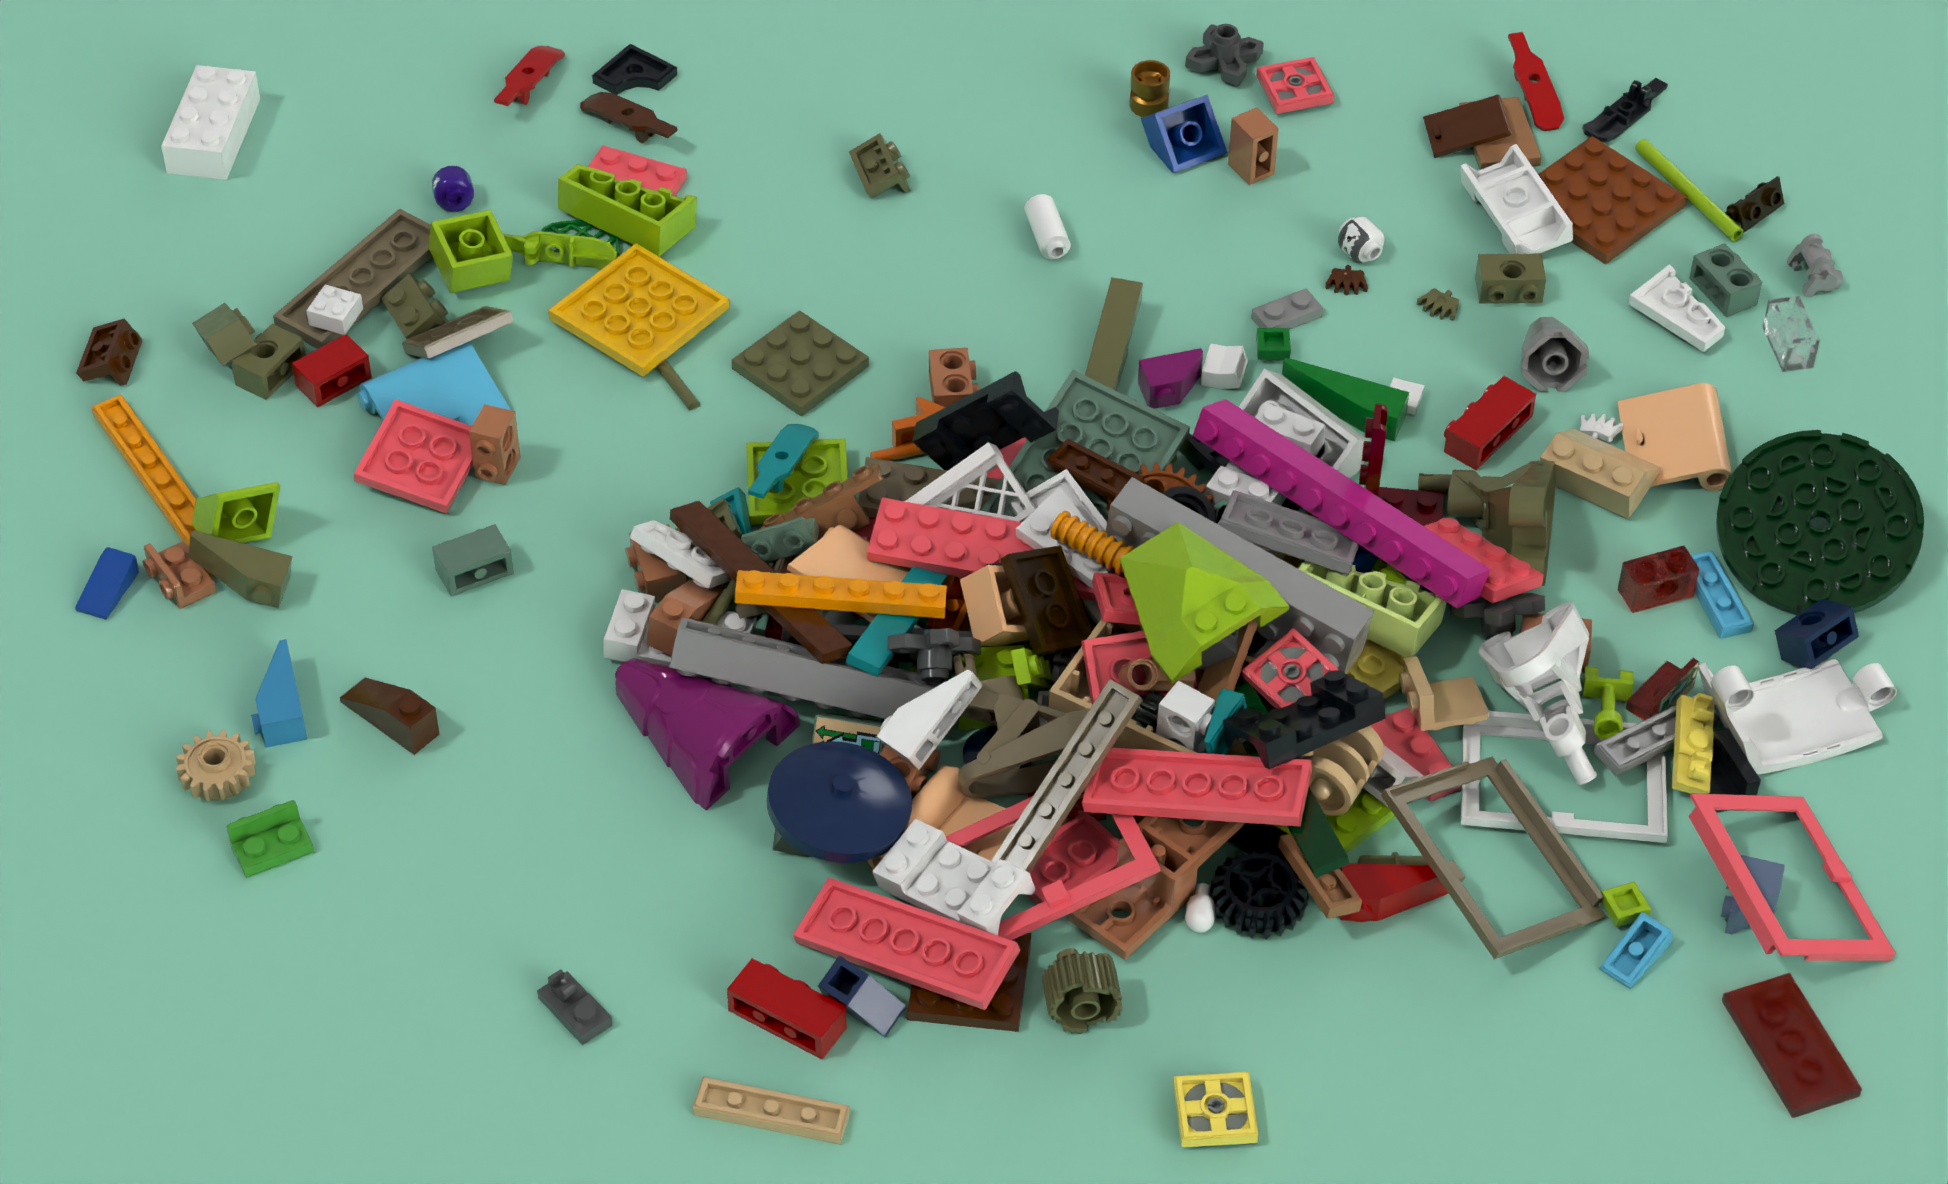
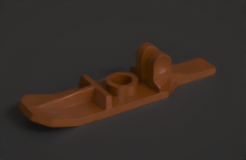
M599 92L589 96L580 103L581 111L593 112L604 117L608 124L614 121L629 128L630 131H635L636 139L640 143L646 142L649 137L655 134L668 139L678 131L676 126L657 119L653 110L613 93Z

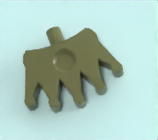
M1433 288L1430 292L1417 299V305L1425 303L1423 304L1422 311L1426 312L1428 309H1431V317L1440 312L1441 320L1450 314V320L1453 321L1456 310L1459 307V299L1451 297L1452 292L1450 290L1442 293Z

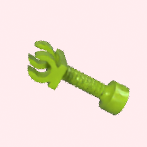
M1585 666L1582 686L1583 697L1601 699V712L1594 718V732L1597 737L1605 740L1623 731L1622 717L1615 711V700L1631 702L1634 672L1620 670V679L1598 677V667Z

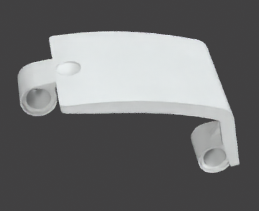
M1836 659L1821 662L1812 669L1804 667L1748 683L1738 666L1724 667L1713 675L1705 662L1698 665L1705 694L1713 697L1711 703L1714 704L1716 713L1725 728L1730 730L1757 774L1776 772L1822 761L1881 740L1883 738L1882 731L1869 712L1889 703L1897 694V689L1879 663H1871L1862 667L1852 678L1853 684H1851Z

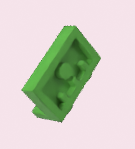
M294 800L277 804L270 809L248 817H242L226 826L231 848L246 878L314 852L313 843L300 819L298 806Z

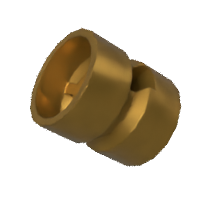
M1145 60L1135 64L1132 68L1129 106L1136 115L1145 117L1168 108L1171 72L1164 63L1156 60Z

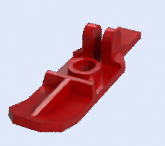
M1523 32L1508 34V39L1515 55L1513 65L1515 80L1520 83L1524 93V100L1527 101L1531 110L1534 125L1542 131L1559 129L1564 121V115L1542 59L1531 52Z
M536 46L530 49L505 77L506 86L494 98V103L509 106L513 101L516 102L519 97V103L527 105L530 99V91L535 89V85L544 76L548 77L552 66L558 60L564 58L565 53L561 49L550 46Z

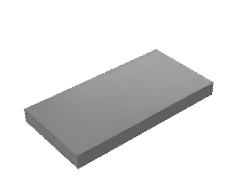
M1236 490L1232 491L1219 522L1220 526L1249 542L1349 575L1359 544L1319 518Z

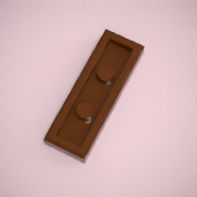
M1067 439L1046 460L1049 469L1057 473L1067 469L1078 484L1111 501L1117 497L1131 477L1145 484L1143 476L1070 439Z

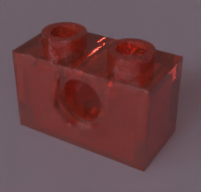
M1684 545L1623 562L1618 591L1631 612L1636 613L1693 597L1700 569Z

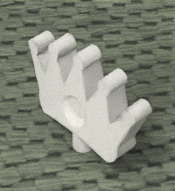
M1594 413L1591 414L1588 421L1585 420V415H1582L1580 432L1609 443L1623 430V423H1618V425L1614 426L1616 424L1615 418L1612 417L1611 420L1607 421L1606 414H1602L1597 421L1596 414Z

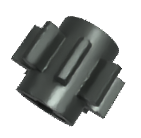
M1150 691L1147 697L1142 694L1139 695L1143 701L1131 719L1136 721V725L1145 729L1148 725L1152 726L1153 733H1155L1159 703L1165 696L1156 691L1154 693Z

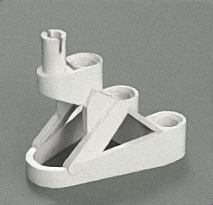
M1568 602L1551 609L1542 617L1541 624L1512 637L1511 633L1506 631L1489 638L1479 647V655L1494 683L1505 689L1531 714L1539 729L1544 731L1556 756L1563 757L1576 780V784L1582 785L1597 776L1582 748L1585 744L1586 729L1579 718V714L1583 713L1579 691L1582 690L1580 675L1589 641V632L1573 602ZM1557 679H1561V681L1557 683H1554L1544 689L1534 692V690L1544 685H1547ZM1564 694L1566 699L1560 700L1544 710L1543 704Z

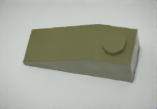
M192 530L190 535L189 557L244 599L261 605L279 608L290 579L293 556Z

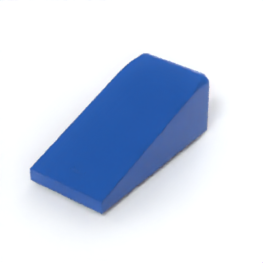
M106 547L77 602L76 611L107 620L139 573L135 555Z

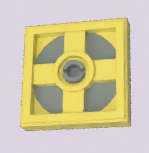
M1249 1072L1173 1077L1181 1147L1258 1143L1259 1135Z

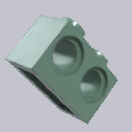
M1725 243L1694 255L1689 279L1725 317L1758 304L1762 281L1756 273H1753L1739 255L1734 253Z

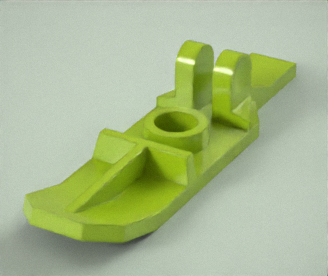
M533 231L524 236L503 234L511 251L525 255L524 263L527 265H535L537 261L569 264V267L572 268L575 265L601 270L617 258V251L610 242L594 237ZM551 247L558 248L560 252H554Z

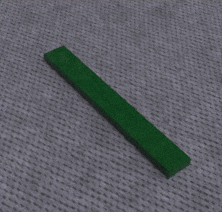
M1240 672L1234 691L1244 694L1247 708L1257 709L1267 715L1268 712L1254 687L1241 676ZM1248 741L1242 743L1249 756L1260 757L1254 744ZM1309 787L1301 826L1287 827L1315 878H1318L1346 866L1350 862Z

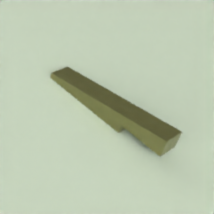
M1111 277L1085 376L1117 391L1128 356L1130 338L1142 302L1143 283Z

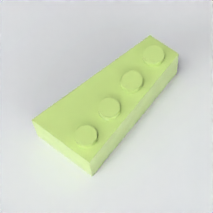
M1304 561L1298 568L1374 610L1366 639L1406 658L1415 656L1442 623L1447 602L1432 592L1421 590L1419 583L1409 580L1406 581L1405 585L1386 580V574L1374 570L1367 573L1358 572L1355 565H1352L1349 575L1308 561Z

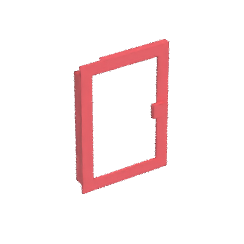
M1032 797L945 837L947 841L960 847L967 846L1016 823ZM1111 814L1135 860L1066 891L1061 879L1041 888L1046 901L1001 921L998 936L1014 940L1160 872V866L1133 815Z
M1690 794L1695 808L1689 815V818L1766 954H1772L1776 949L1780 956H1805V961H1891L1896 955L1851 879L1850 873L1838 857L1804 797ZM1715 810L1796 812L1824 860L1822 864L1823 869L1831 882H1837L1870 940L1788 939Z

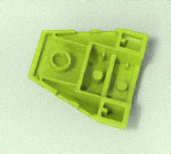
M1179 522L1120 558V563L1139 615V621L1148 642L1151 657L1172 684L1202 665L1203 651L1253 619L1261 628L1289 610V605L1269 580Z

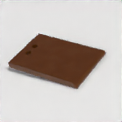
M1500 95L1491 96L1423 117L1434 158L1511 136Z

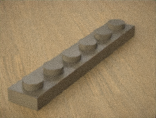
M1109 679L991 860L992 862L997 863L1002 859L1029 873L1032 871L1143 701L1139 695Z

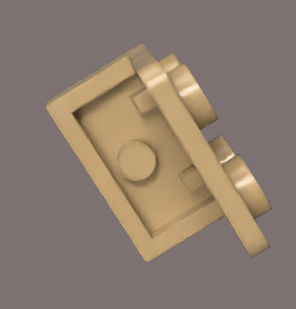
M1417 656L1403 658L1404 672L1399 673L1400 688L1402 693H1405L1407 696L1409 711L1414 713L1421 731H1436L1445 727L1463 724L1473 725L1477 722L1488 720L1489 711L1474 678L1463 677L1429 683Z

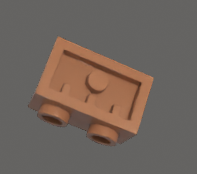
M183 541L159 553L150 543L144 546L146 559L142 562L148 576L151 579L157 578L164 597L167 600L172 598L179 609L216 592L214 581L202 566L189 557V549Z

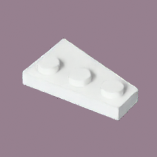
M1059 486L1016 528V537L1033 549L1061 545L1071 574L1093 589L1092 579L1094 573L1114 574L1115 568L1109 570L1106 568L1105 563L1103 565L1098 564L1096 558L1094 560L1089 559L1087 553L1085 555L1080 554L1078 548L1072 550L1069 547V543L1066 545L1061 544L1060 538L1057 540L1051 538L1052 524L1063 511L1070 512L1071 517H1079L1080 522L1087 521Z
M655 520L633 527L630 536L632 540L640 544L644 551L655 554L665 560L670 568L682 571L691 577L696 585L709 589L731 581L732 578L698 546L693 545L692 540L686 534Z

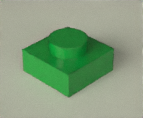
M1257 328L1258 360H1284L1285 357L1290 358L1289 328Z

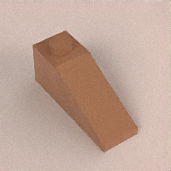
M693 579L666 594L649 616L647 645L672 656L677 630L682 617L701 622L726 587L718 585L709 589L696 585Z

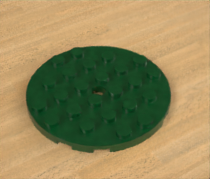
M1807 430L1789 433L1767 441L1742 459V463L1735 469L1732 475H1729L1720 494L1716 530L1720 551L1730 571L1750 593L1761 601L1779 610L1798 615L1819 600L1826 599L1851 606L1854 613H1857L1886 599L1898 589L1911 573L1921 550L1924 513L1915 484L1904 468L1888 453L1883 454L1870 446L1869 441L1846 433H1842L1841 436L1821 433V430ZM1815 517H1823L1829 522V525L1823 531V529L1810 526V521Z

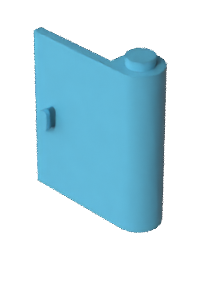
M466 342L430 359L420 358L361 383L359 386L360 391L357 392V399L362 409H368L372 414L378 412L382 420H384L395 399L470 426L473 425L484 404L511 410L470 342Z

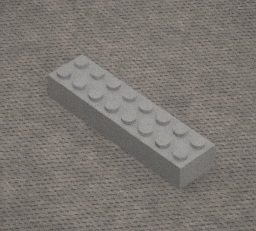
M1131 477L1110 504L1105 531L1108 534L1107 537L1114 536L1117 542L1124 541L1126 547L1133 546L1137 548L1175 523H1181L1269 580L1289 605L1288 611L1260 628L1257 625L1256 631L1261 636L1276 642L1294 628L1340 671L1347 674L1364 649L1374 610Z

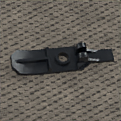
M1655 78L1644 87H1641L1642 83L1634 80L1629 92L1623 93V96L1610 107L1606 106L1603 112L1594 120L1583 124L1584 134L1589 137L1593 136L1601 142H1609L1617 138L1650 111L1652 100L1668 87V84Z

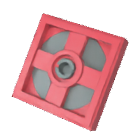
M1314 57L1257 67L1256 76L1276 114L1332 104L1334 101V94Z
M1292 628L1243 668L1241 676L1275 708H1283L1296 702L1300 697L1311 696L1310 682L1324 677L1327 672L1339 669L1296 629Z

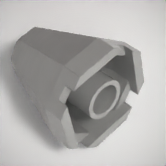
M1539 317L1529 326L1522 345L1521 374L1539 392H1549L1548 388H1556L1557 391H1567L1587 375L1586 363L1589 357V349L1587 344L1570 328L1554 317Z

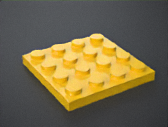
M635 243L550 308L548 314L549 320L644 377L730 309V299Z

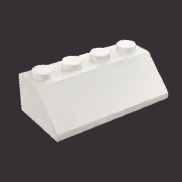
M1264 368L1239 408L1255 417L1264 403L1267 402L1325 424L1324 444L1315 457L1348 478L1357 474L1361 464L1365 462L1362 461L1363 442L1369 440L1286 377Z

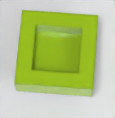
M1635 881L1602 891L1604 898L1601 902L1616 927L1633 923L1641 912L1650 916L1651 908Z

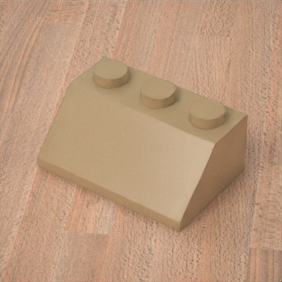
M1574 428L1556 433L1540 456V461L1555 462L1556 487L1627 519L1631 517L1661 472V467Z

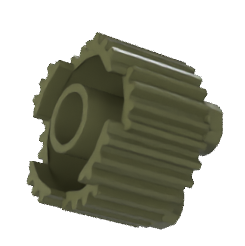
M1073 948L1060 951L1057 954V960L1053 961L1054 965H1048V969L1044 971L1045 974L1042 976L1047 1011L1052 1020H1056L1058 1024L1061 1023L1064 1032L1070 1030L1071 1033L1078 1031L1079 1034L1087 1031L1089 1024L1095 1026L1097 1022L1103 1023L1104 1019H1106L1107 1023L1116 1021V1016L1121 1015L1120 1011L1123 1008L1117 971L1110 954L1099 953L1095 955L1094 952L1087 954L1086 951L1079 954Z

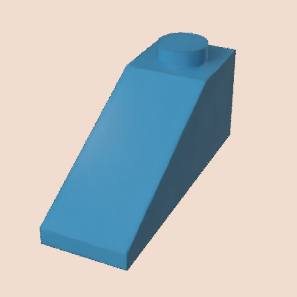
M286 639L279 640L255 699L258 713L251 715L255 735H263L265 748L307 740Z

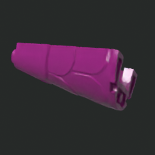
M633 658L621 663L615 673L616 695L642 735L648 736L666 766L672 769L693 801L706 811L730 790L729 766L765 734L766 740L778 746L800 726L796 711L784 703L734 688L731 685L719 684L708 678L685 676L678 673L677 669L669 668V666Z

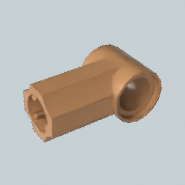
M1142 658L1123 665L1120 670L1119 679L1123 687L1134 693L1141 691H1170L1177 681L1193 688L1195 670L1172 684L1154 660ZM1135 666L1141 667L1145 672L1146 678L1142 685L1136 684L1132 679L1131 674Z

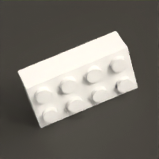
M196 65L161 145L167 174L227 180L260 101L256 71Z

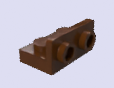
M125 318L93 327L76 374L83 382L95 378H103L110 374L120 386L126 385L142 344L141 337Z

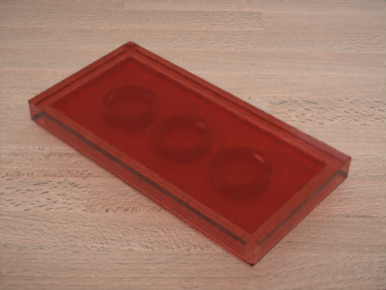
M1790 973L1723 994L1722 1003L1792 1118L1860 1097L1861 1086Z

